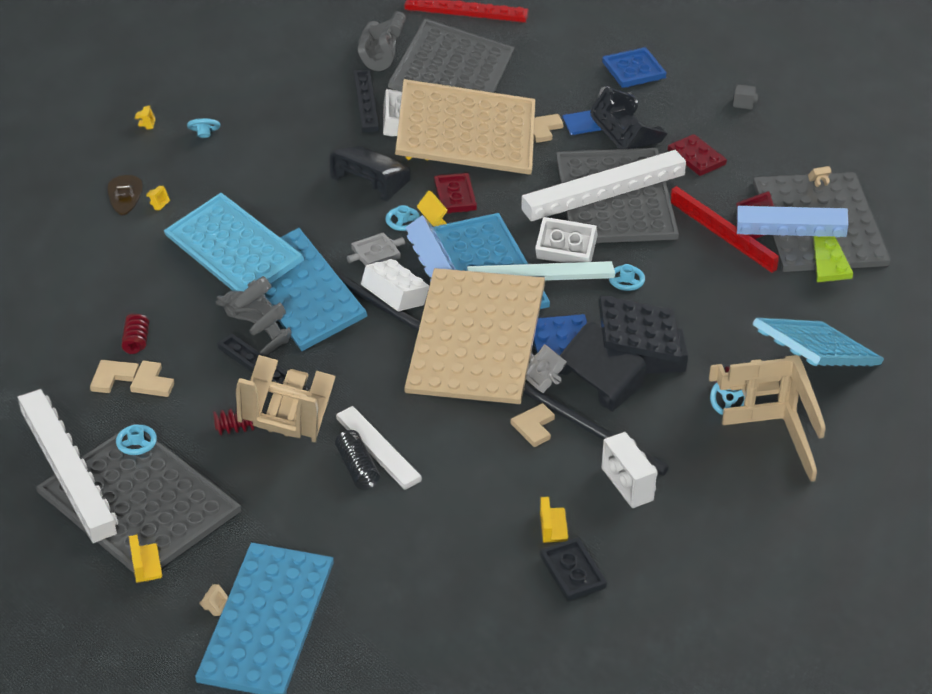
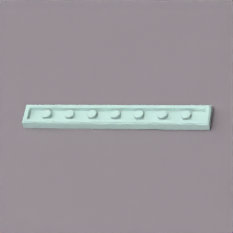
M612 261L467 266V271L544 277L545 281L615 278Z

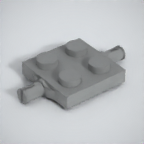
M383 232L352 243V250L355 254L347 256V261L351 263L360 260L366 266L389 259L397 260L400 258V252L396 247L405 244L404 238L392 240Z
M544 344L536 355L531 353L526 380L544 393L550 387L552 381L555 384L561 382V377L557 374L563 369L566 361Z

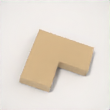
M559 114L534 118V140L536 143L551 141L552 134L550 130L563 128V122Z
M101 360L90 385L91 391L110 393L115 380L133 382L139 369V364Z
M142 361L130 389L131 392L169 397L174 386V379L158 377L162 369L161 363Z
M542 403L512 418L511 425L533 447H536L550 440L551 434L542 425L553 421L555 414Z

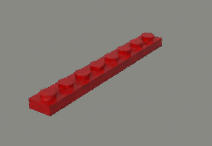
M406 0L405 10L526 22L528 17V9L522 7L516 8L505 5L497 6L449 0Z
M679 187L672 188L670 201L674 206L771 273L777 270L779 260L777 254L749 235L737 234L736 226Z

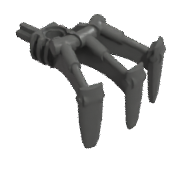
M262 276L248 283V288L244 292L232 290L224 296H217L216 304L223 306L230 317L255 323L250 329L252 335H256L263 330L268 333L271 341L259 351L263 356H267L281 345L288 343L292 332L289 327L280 330L276 322L282 319L286 311L280 302L272 306L271 302L266 298L265 293L272 286L267 278Z

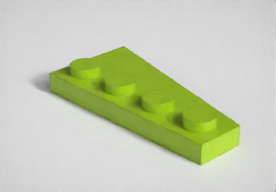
M813 236L817 282L852 279L853 271L836 237Z

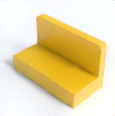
M428 191L417 205V208L432 226L447 224L443 220L447 209L433 192Z
M540 497L543 543L568 541L565 508H550L549 497Z
M138 535L129 536L136 583L162 578L157 544L139 546Z

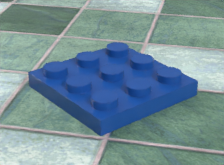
M646 47L602 57L603 64L622 88L666 78V71Z
M585 314L538 318L533 341L536 354L545 344L560 355L580 329L587 324Z

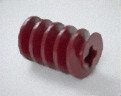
M129 314L126 316L121 345L126 353L136 354L146 347L149 319L141 314Z
M237 408L235 414L232 409H228L227 415L224 410H220L219 416L213 411L215 430H218L220 436L223 435L224 429H226L228 434H231L232 428H234L236 433H239L240 427H242L244 432H247L248 426L251 427L252 431H255L253 421L243 419L242 422H238Z

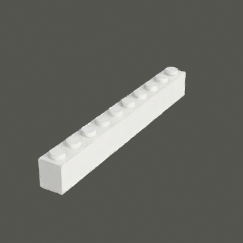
M676 150L528 193L522 195V211L530 221H534L685 175L686 160Z
M41 389L19 396L20 410L92 543L116 535L115 525L118 524L114 512L110 513L107 499H102L103 495L99 485L95 486L93 474L87 472L85 460L79 458V450L76 445H72L71 435L65 433L64 423L62 420H58L59 417L55 407L51 408L52 404L49 396H45Z

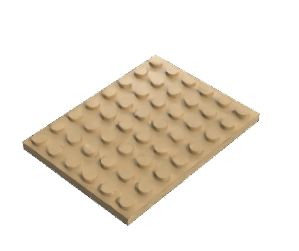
M404 79L395 155L531 175L535 99Z
M434 268L404 388L405 393L521 404L545 278Z

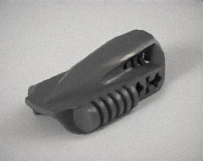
M395 11L390 20L380 24L376 21H370L364 27L358 42V53L363 63L371 70L382 71L391 65L395 56L396 38L399 37L406 21V17L402 12Z

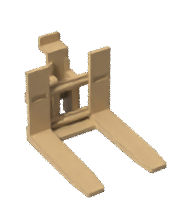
M259 355L251 380L239 378L237 383L238 422L246 419L253 421V426L266 429L268 432L274 431L287 437L297 438L304 435L311 437L312 442L316 443L336 376L316 371L310 392L305 391L303 387L306 385L308 373L290 369L287 371L283 384L272 382L278 360ZM269 391L273 395L267 413L264 414L261 412Z
M785 356V359L768 361L758 359L751 360L750 363L730 365L729 372L725 373L722 364L711 365L709 381H717L720 390L742 389L745 397L744 406L724 408L722 424L730 425L784 419L810 481H815L817 469L796 410L799 396L819 438H824L825 424L800 356ZM778 394V402L755 405L756 396Z

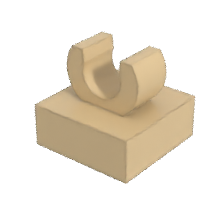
M830 166L814 168L808 175L809 181H815L816 187L821 185L820 180L824 181L825 186L828 185L830 181L828 176L831 173Z
M219 584L211 586L200 604L204 610H209L213 616H220L228 596Z

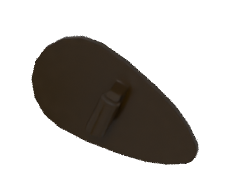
M121 175L109 182L108 196L110 203L119 215H127L136 206L143 188L142 181L138 177Z

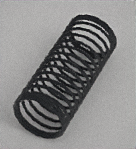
M347 430L340 433L335 440V445L354 484L359 489L373 487L379 481L380 474L360 434L355 430ZM347 433H355V434H350V435L345 436V437L342 438L341 441L339 442V439H340L343 435H345V434H347ZM351 435L358 436V437L348 438V439L345 440V441L341 444V446H340V443H341L342 440L345 439L346 437L351 436ZM357 438V440H353V441L348 442V443L345 444V446L342 448V445H343L346 441H348V440H350V439ZM362 454L361 456H359V457H357V458H355V459H352L353 457H356L357 455ZM365 460L363 463H360L359 465L354 466L355 464H357V463H359V462ZM367 463L365 466L357 468L358 466ZM370 471H372V473H371L370 475H368V476H366V477H364V478H358V477L364 476V475L368 474ZM375 472V474H374L370 479H368V480H366V481H357V480L366 479V478L370 477V476ZM376 473H377L376 478H375L372 482H370V483H368V484H358V483L368 482L369 480H371L372 478H374L375 475H376Z

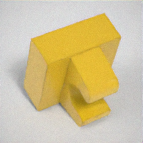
M145 106L142 111L136 113L135 119H142L138 123L140 127H146L147 130L153 129L155 116L151 107Z
M158 186L146 194L147 197H150L151 201L149 203L153 205L155 210H161L170 201L164 186Z

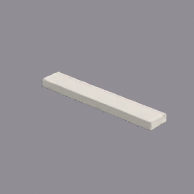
M353 406L336 414V419L347 430H355L360 434L368 452L404 490L421 482V475Z

